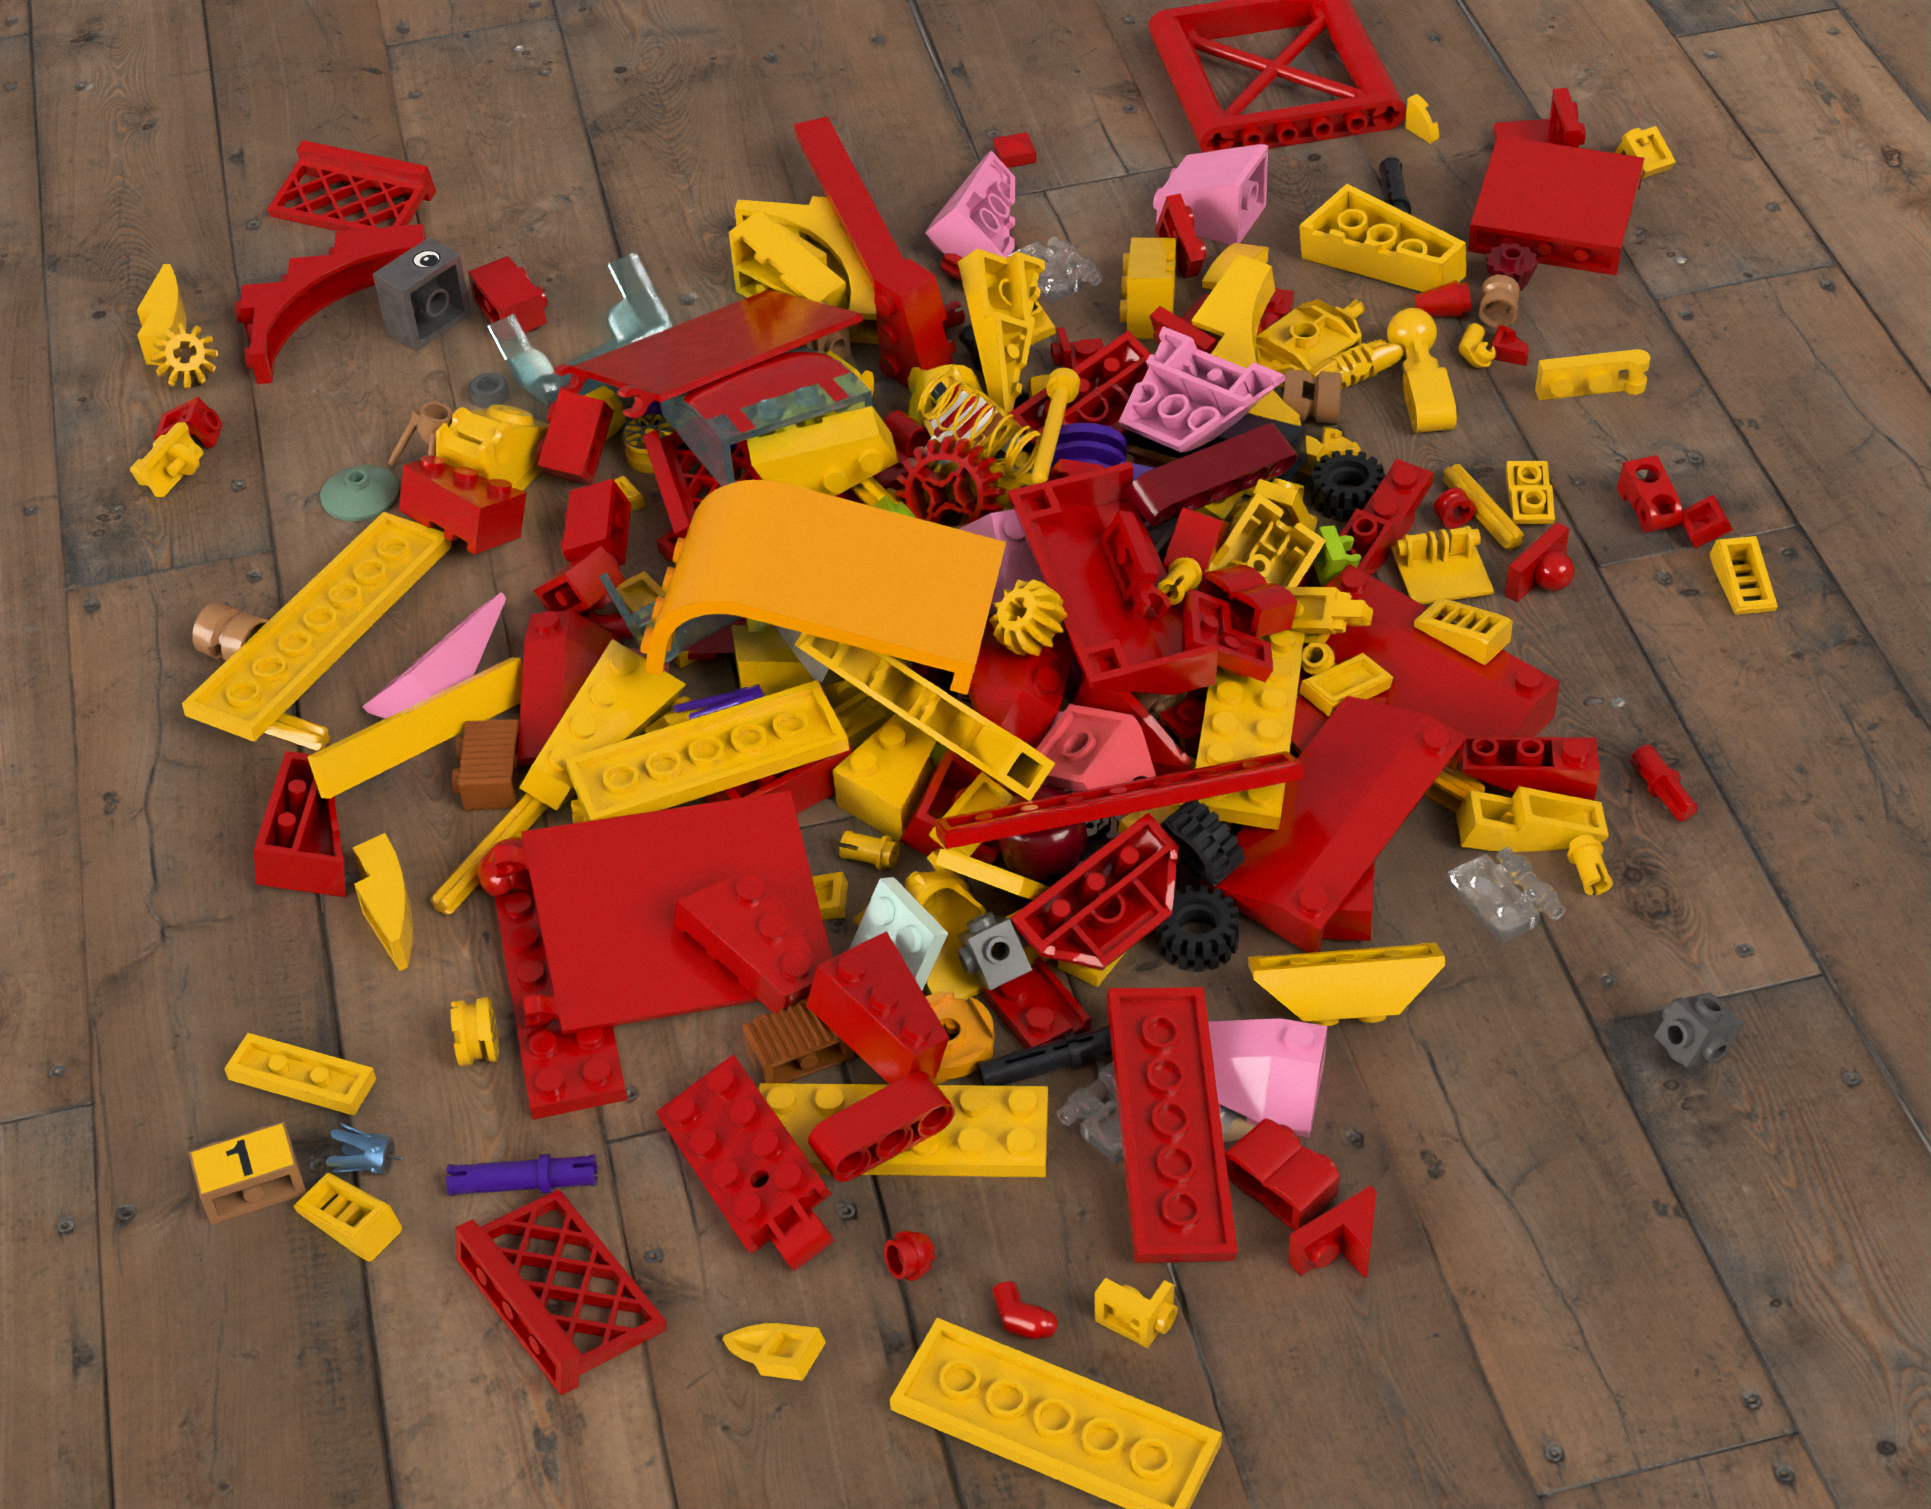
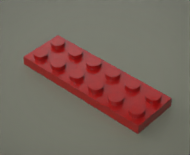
M530 888L528 891L520 890L495 896L532 1119L536 1120L627 1100L613 1026L562 1035L560 1023L557 1019H554L538 1027L525 1028L522 1008H524L522 998L530 995L554 996L533 891Z
M1204 987L1109 988L1106 1000L1135 1263L1235 1261L1238 1251Z

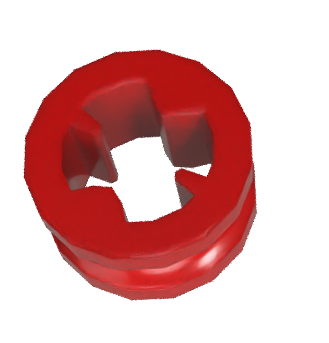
M1451 488L1443 492L1436 499L1433 510L1445 527L1456 529L1467 524L1472 519L1476 507L1463 489Z

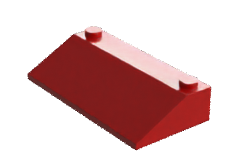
M1131 461L1008 491L1009 500L1045 584L1057 592L1063 600L1062 607L1068 616L1061 622L1089 688L1175 695L1216 684L1218 659L1216 645L1213 644L1185 651L1183 608L1181 603L1171 605L1163 619L1157 617L1152 607H1149L1143 617L1138 616L1133 608V604L1124 602L1100 543L1101 537L1118 510L1133 512L1159 573L1154 586L1157 588L1159 583L1167 576L1137 507L1126 494L1127 488L1133 482V466ZM1171 592L1166 594L1168 598L1172 595Z
M1351 564L1324 586L1336 587L1340 592L1350 593L1349 595H1352L1351 600H1364L1370 608L1374 609L1371 626L1347 625L1345 633L1336 632V634H1331L1325 643L1333 650L1334 662L1337 665L1364 653L1393 676L1390 689L1373 697H1387L1390 706L1428 714L1465 736L1535 737L1555 718L1560 681L1503 649L1491 661L1483 665L1415 628L1414 620L1428 607ZM1439 615L1435 619L1441 620L1444 618V616ZM1301 666L1300 674L1305 679L1312 677ZM1461 759V764H1460V766L1458 767V771H1460L1461 773H1462V759ZM1479 780L1482 785L1486 783L1482 780Z
M1347 695L1297 758L1303 763L1304 779L1285 783L1279 829L1274 830L1244 825L1236 835L1239 841L1237 844L1244 851L1242 854L1245 856L1243 863L1218 885L1211 886L1210 883L1206 884L1201 880L1199 887L1200 884L1208 885V893L1211 894L1215 888L1222 890V899L1229 895L1234 900L1233 907L1237 906L1238 910L1244 915L1307 953L1320 952L1323 932L1327 923L1445 767L1447 766L1454 771L1458 769L1461 764L1467 736L1428 714Z

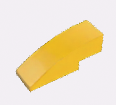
M163 264L137 309L142 325L137 336L145 362L149 365L160 366L163 364L151 361V354L160 352V350L154 347V340L158 338L167 341L163 334V330L166 327L172 329L174 334L177 335L178 324L184 323L186 326L187 322L183 300L171 264Z
M1521 786L1517 788L1512 798L1470 790L1456 812L1461 847L1506 852L1552 851L1568 849L1570 842L1582 835H1592L1595 840L1605 842L1609 836L1602 802Z
M383 833L352 848L360 877L362 878L354 886L363 915L398 970L402 971L408 968L413 940V919L407 888L396 852L386 833Z

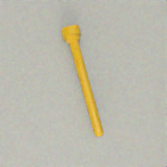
M1069 368L1055 369L1050 374L1047 382L1046 391L1051 398V403L1031 474L1033 484L1047 482L1067 403L1072 402L1078 395L1080 378L1075 371Z

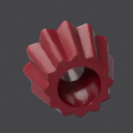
M1502 243L1499 247H1492L1491 253L1486 254L1489 276L1507 275L1513 278L1518 283L1520 291H1523L1538 266V261H1536L1537 254L1530 252L1529 247H1521L1518 243L1511 245Z

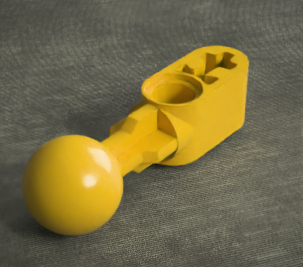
M1406 308L1396 313L1390 320L1387 328V338L1389 343L1393 342L1401 346V349L1404 350L1403 356L1407 358L1403 362V390L1413 432L1455 430L1457 419L1456 404L1447 370L1445 367H1439L1437 359L1429 354V350L1434 345L1437 336L1436 324L1426 311L1419 308Z

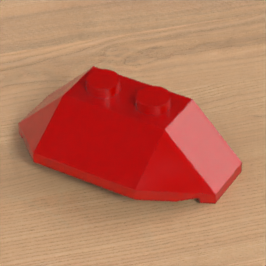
M1129 330L1072 369L1080 378V387L1077 397L1072 402L1067 403L1062 425L1095 423L1109 426L1119 431L1122 435L1129 431L1120 426L1119 419L1135 385L1143 381L1148 370L1146 362L1151 354ZM1046 388L1009 413L1013 415V419L1022 428L1028 425L1031 431L1043 433L1051 403V398L1048 396ZM1037 436L1030 440L1033 445H1036Z
M989 614L968 691L973 709L1036 749L1042 742L1060 709L1074 650L1064 627L1061 626L1064 633L1054 635L1052 638L1053 647L1043 645L1039 656L1030 655L1029 653L1025 656L1014 654L1007 647L999 643L993 635L995 628H993L989 619L995 614Z
M1081 669L1073 705L1133 715L1142 727L1156 776L1194 769L1193 761L1174 743L1168 733L1129 691L1091 689ZM1138 776L1133 781L1140 780L1143 778L1141 776Z
M1148 812L1013 915L1010 921L1040 956L1102 971L1172 915L1179 846Z

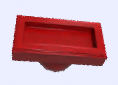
M1559 522L1553 524L1508 565L1505 597L1518 603L1537 584L1544 590L1553 592L1562 590L1570 585L1575 576L1573 561L1566 555L1570 528Z

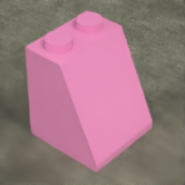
M1258 144L1186 155L1180 165L1172 169L1169 180L1163 188H1158L1155 193L1153 208L1157 210V223L1166 197L1181 193L1185 206H1190L1194 215L1193 228L1196 236L1228 245L1240 243L1266 207L1268 145Z

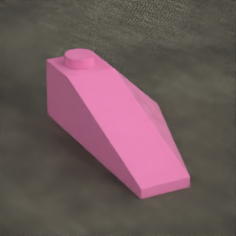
M992 151L986 154L936 215L925 232L932 246L941 253H955L962 258L977 248L1008 258L1015 247V239L1010 236V229L1015 226V218L1010 215V207L1015 203V176Z
M1280 1018L1208 1022L1219 1110L1226 1107L1247 1117L1246 1123L1253 1126L1267 1118L1279 1125H1287L1297 1136L1310 1138L1325 1064L1328 1026Z

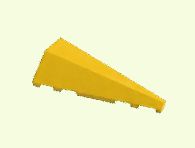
M977 248L959 260L958 265L988 396L1009 414L1014 409L1016 397L1022 391L1023 385L1019 383L1021 369L1027 365L1035 318L1031 315L1034 301L1040 297L1041 289L1037 287L1039 274L1045 270V260L1018 251L1006 258Z

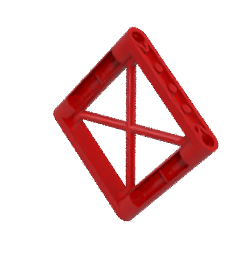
M1225 0L1161 10L1154 14L1149 21L1148 29L1202 153L1258 144L1268 145V149L1391 130L1399 126L1406 117V106L1350 0ZM1308 25L1274 60L1212 41L1213 39ZM1326 29L1355 88L1288 65ZM1196 50L1260 71L1261 73L1223 111ZM1276 77L1342 98L1340 100L1240 115Z

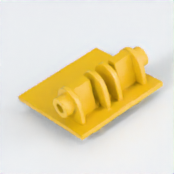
M1468 525L1463 528L1450 529L1449 538L1447 531L1440 529L1438 540H1436L1433 531H1428L1427 535L1426 533L1403 535L1402 539L1396 540L1395 546H1391V551L1408 596L1420 604L1434 603L1440 597L1456 600L1494 594V589L1476 548V545H1480L1481 542L1479 530L1477 528L1471 529Z

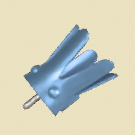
M341 1123V1126L347 1131L333 1129L331 1136L337 1141L346 1143L341 1148L342 1153L345 1155L330 1156L325 1163L331 1167H338L332 1173L368 1170L373 1174L387 1175L391 1169L393 1159L403 1160V1156L394 1155L395 1141L393 1137L376 1133L367 1134Z

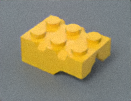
M1256 492L1240 507L1229 524L1228 530L1208 571L1243 564L1257 570L1267 583H1276L1283 587H1297L1326 540L1301 522L1293 527L1280 521L1284 513L1282 512L1283 509L1259 492Z

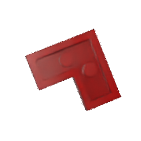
M1190 588L1182 600L1185 651L1215 644L1218 649V666L1232 670L1241 677H1251L1266 683L1274 670L1271 643L1231 629L1229 602Z

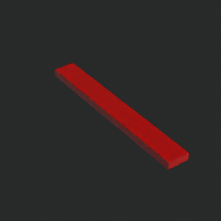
M828 116L793 124L794 135L874 288V278L904 261Z
M1283 751L940 818L935 821L936 835L946 849L1301 780L1304 779L1303 763L1289 752Z

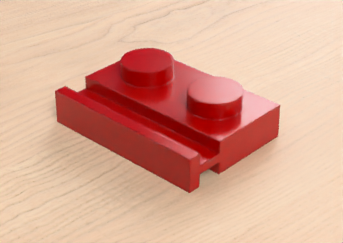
M1041 957L1034 959L1031 971L992 990L983 987V998L1025 1049L1062 1039L1063 1033L1073 1031L1076 1034L1081 1030H1084V1032L1091 1030V1017Z

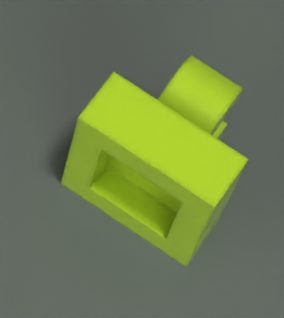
M1335 525L1319 527L1316 534L1326 541L1312 563L1321 586H1324L1348 565L1351 564L1357 568L1361 555L1346 554L1347 551L1351 550L1354 543L1352 536L1344 535L1339 537Z

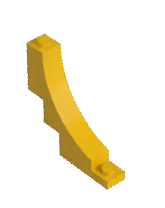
M1238 254L1192 319V325L1216 339L1217 346L1212 351V355L1246 369L1253 362L1258 364L1255 354L1256 336L1264 310L1275 292L1272 266L1260 259H1252ZM1274 390L1248 412L1301 426L1300 415L1289 407ZM1306 435L1307 462L1298 472L1312 477L1314 464L1316 461L1321 462V457L1326 455L1325 445L1317 439Z

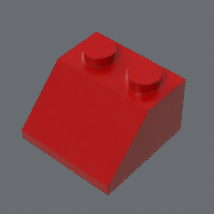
M947 749L932 772L899 842L926 856H929L938 848L944 850V847L929 836L935 827V821L942 818L982 771L958 754ZM993 779L996 783H998L1001 787L1007 790L1014 797L1017 795V793H1015L1011 789L1007 788L1000 782ZM998 841L982 842L970 857L985 863H993L1000 850Z

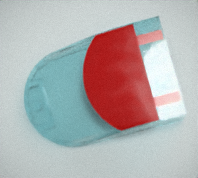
M799 346L659 403L665 419L722 487L735 482L730 445L832 411H836L839 414L872 406V396L868 387L840 360L825 353Z

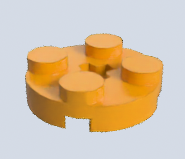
M939 992L925 996L944 1029L949 1034H959L955 1039L947 1043L937 1076L933 1079L936 1084L944 1083L948 1079L969 1075L978 1070V1061L993 1058L995 1039L993 1019L988 1009L980 1001L970 996L969 1001L956 999L952 992Z

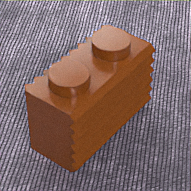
M518 719L466 721L464 736H458L456 739V755L461 766L460 768H453L452 771L454 794L461 795L463 807L467 811L472 809L479 811L481 808L486 811L489 808L505 810L509 807L512 809L517 803L521 767L517 760L519 741Z
M808 998L802 999L794 1007L789 1006L787 1010L781 1009L777 1014L773 1012L772 1014H762L753 1019L751 1023H745L742 1026L745 1050L761 1083L793 1082L855 1058L854 1050L806 1006Z

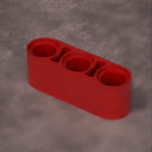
M916 1071L817 1124L808 1137V1144L835 1181L847 1182L945 1129L955 1115V1108L928 1073Z

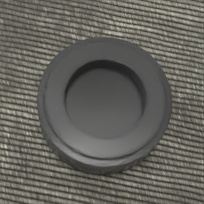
M496 373L481 374L469 384L471 400L473 404L481 408H488L493 404L502 405L509 397L507 380L502 375Z

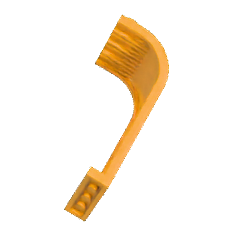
M746 480L722 486L701 501L693 515L686 538L679 537L672 560V562L676 563L675 568L669 566L667 568L662 586V591L666 592L665 597H657L651 622H655L654 628L646 627L642 639L640 652L647 654L645 672L662 676L666 653L671 651L676 628L681 624L698 616L729 614L954 672L950 691L967 695L1006 542L776 481Z

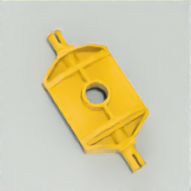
M1319 299L1302 303L1256 337L1255 354L1258 364L1282 373L1286 378L1287 369L1309 371L1329 357L1345 351L1350 346L1354 345L1356 347L1361 344L1362 337L1356 318L1365 312L1363 303L1361 301L1358 303V300H1354L1344 309L1338 306L1334 308ZM1285 381L1282 382V383H1281L1280 385H1278L1277 387H1283V388H1284V387H1285Z

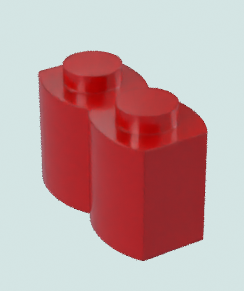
M1239 564L1204 572L1197 589L1199 592L1229 602L1231 628L1258 638L1289 630L1292 627L1298 603L1296 598L1285 587L1276 583H1267L1257 570L1248 565Z
M1264 1118L1225 1153L1228 1179L1246 1195L1260 1201L1272 1215L1294 1230L1306 1225L1338 1195L1340 1174L1334 1162L1323 1153H1316L1303 1147L1296 1133L1287 1125H1279L1270 1119Z

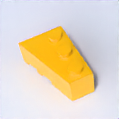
M760 210L729 231L737 293L748 298L769 289L820 303L825 301L831 306L848 310L846 282Z
M1131 237L1130 253H1123V275L1127 276H1122L1121 299L1127 300H1120V323H1127V331L1129 330L1135 338L1154 339L1150 315L1159 306L1174 314L1176 238Z
M895 714L833 769L837 806L899 842L932 772L948 748Z

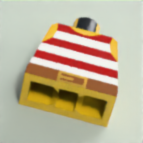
M946 378L939 382L929 395L936 406L947 390L949 382ZM963 381L960 396L954 405L939 417V422L942 427H952L955 416L963 401L969 394L975 391L979 392L980 399L974 412L962 425L956 428V434L959 438L968 439L981 411L990 403L995 402L978 388ZM958 384L955 387L952 397L949 400L948 404L945 406V408L954 399L956 393L958 392L960 384ZM976 395L966 403L958 422L970 411L975 403ZM997 404V410L991 423L978 437L973 439V445H981L984 447L983 450L987 449L989 439L997 424L1003 417L1008 415ZM993 406L984 413L978 423L975 434L989 419ZM1008 418L1001 425V427L995 435L992 445L1005 432L1007 426L1009 425L1010 418ZM924 419V424L931 437L935 435L939 439L940 435L945 433L954 438L953 430L945 432L939 430L936 419ZM1013 421L1012 427L1005 438L994 449L990 450V457L999 451L1022 428L1017 421ZM983 453L981 458L987 457V453Z

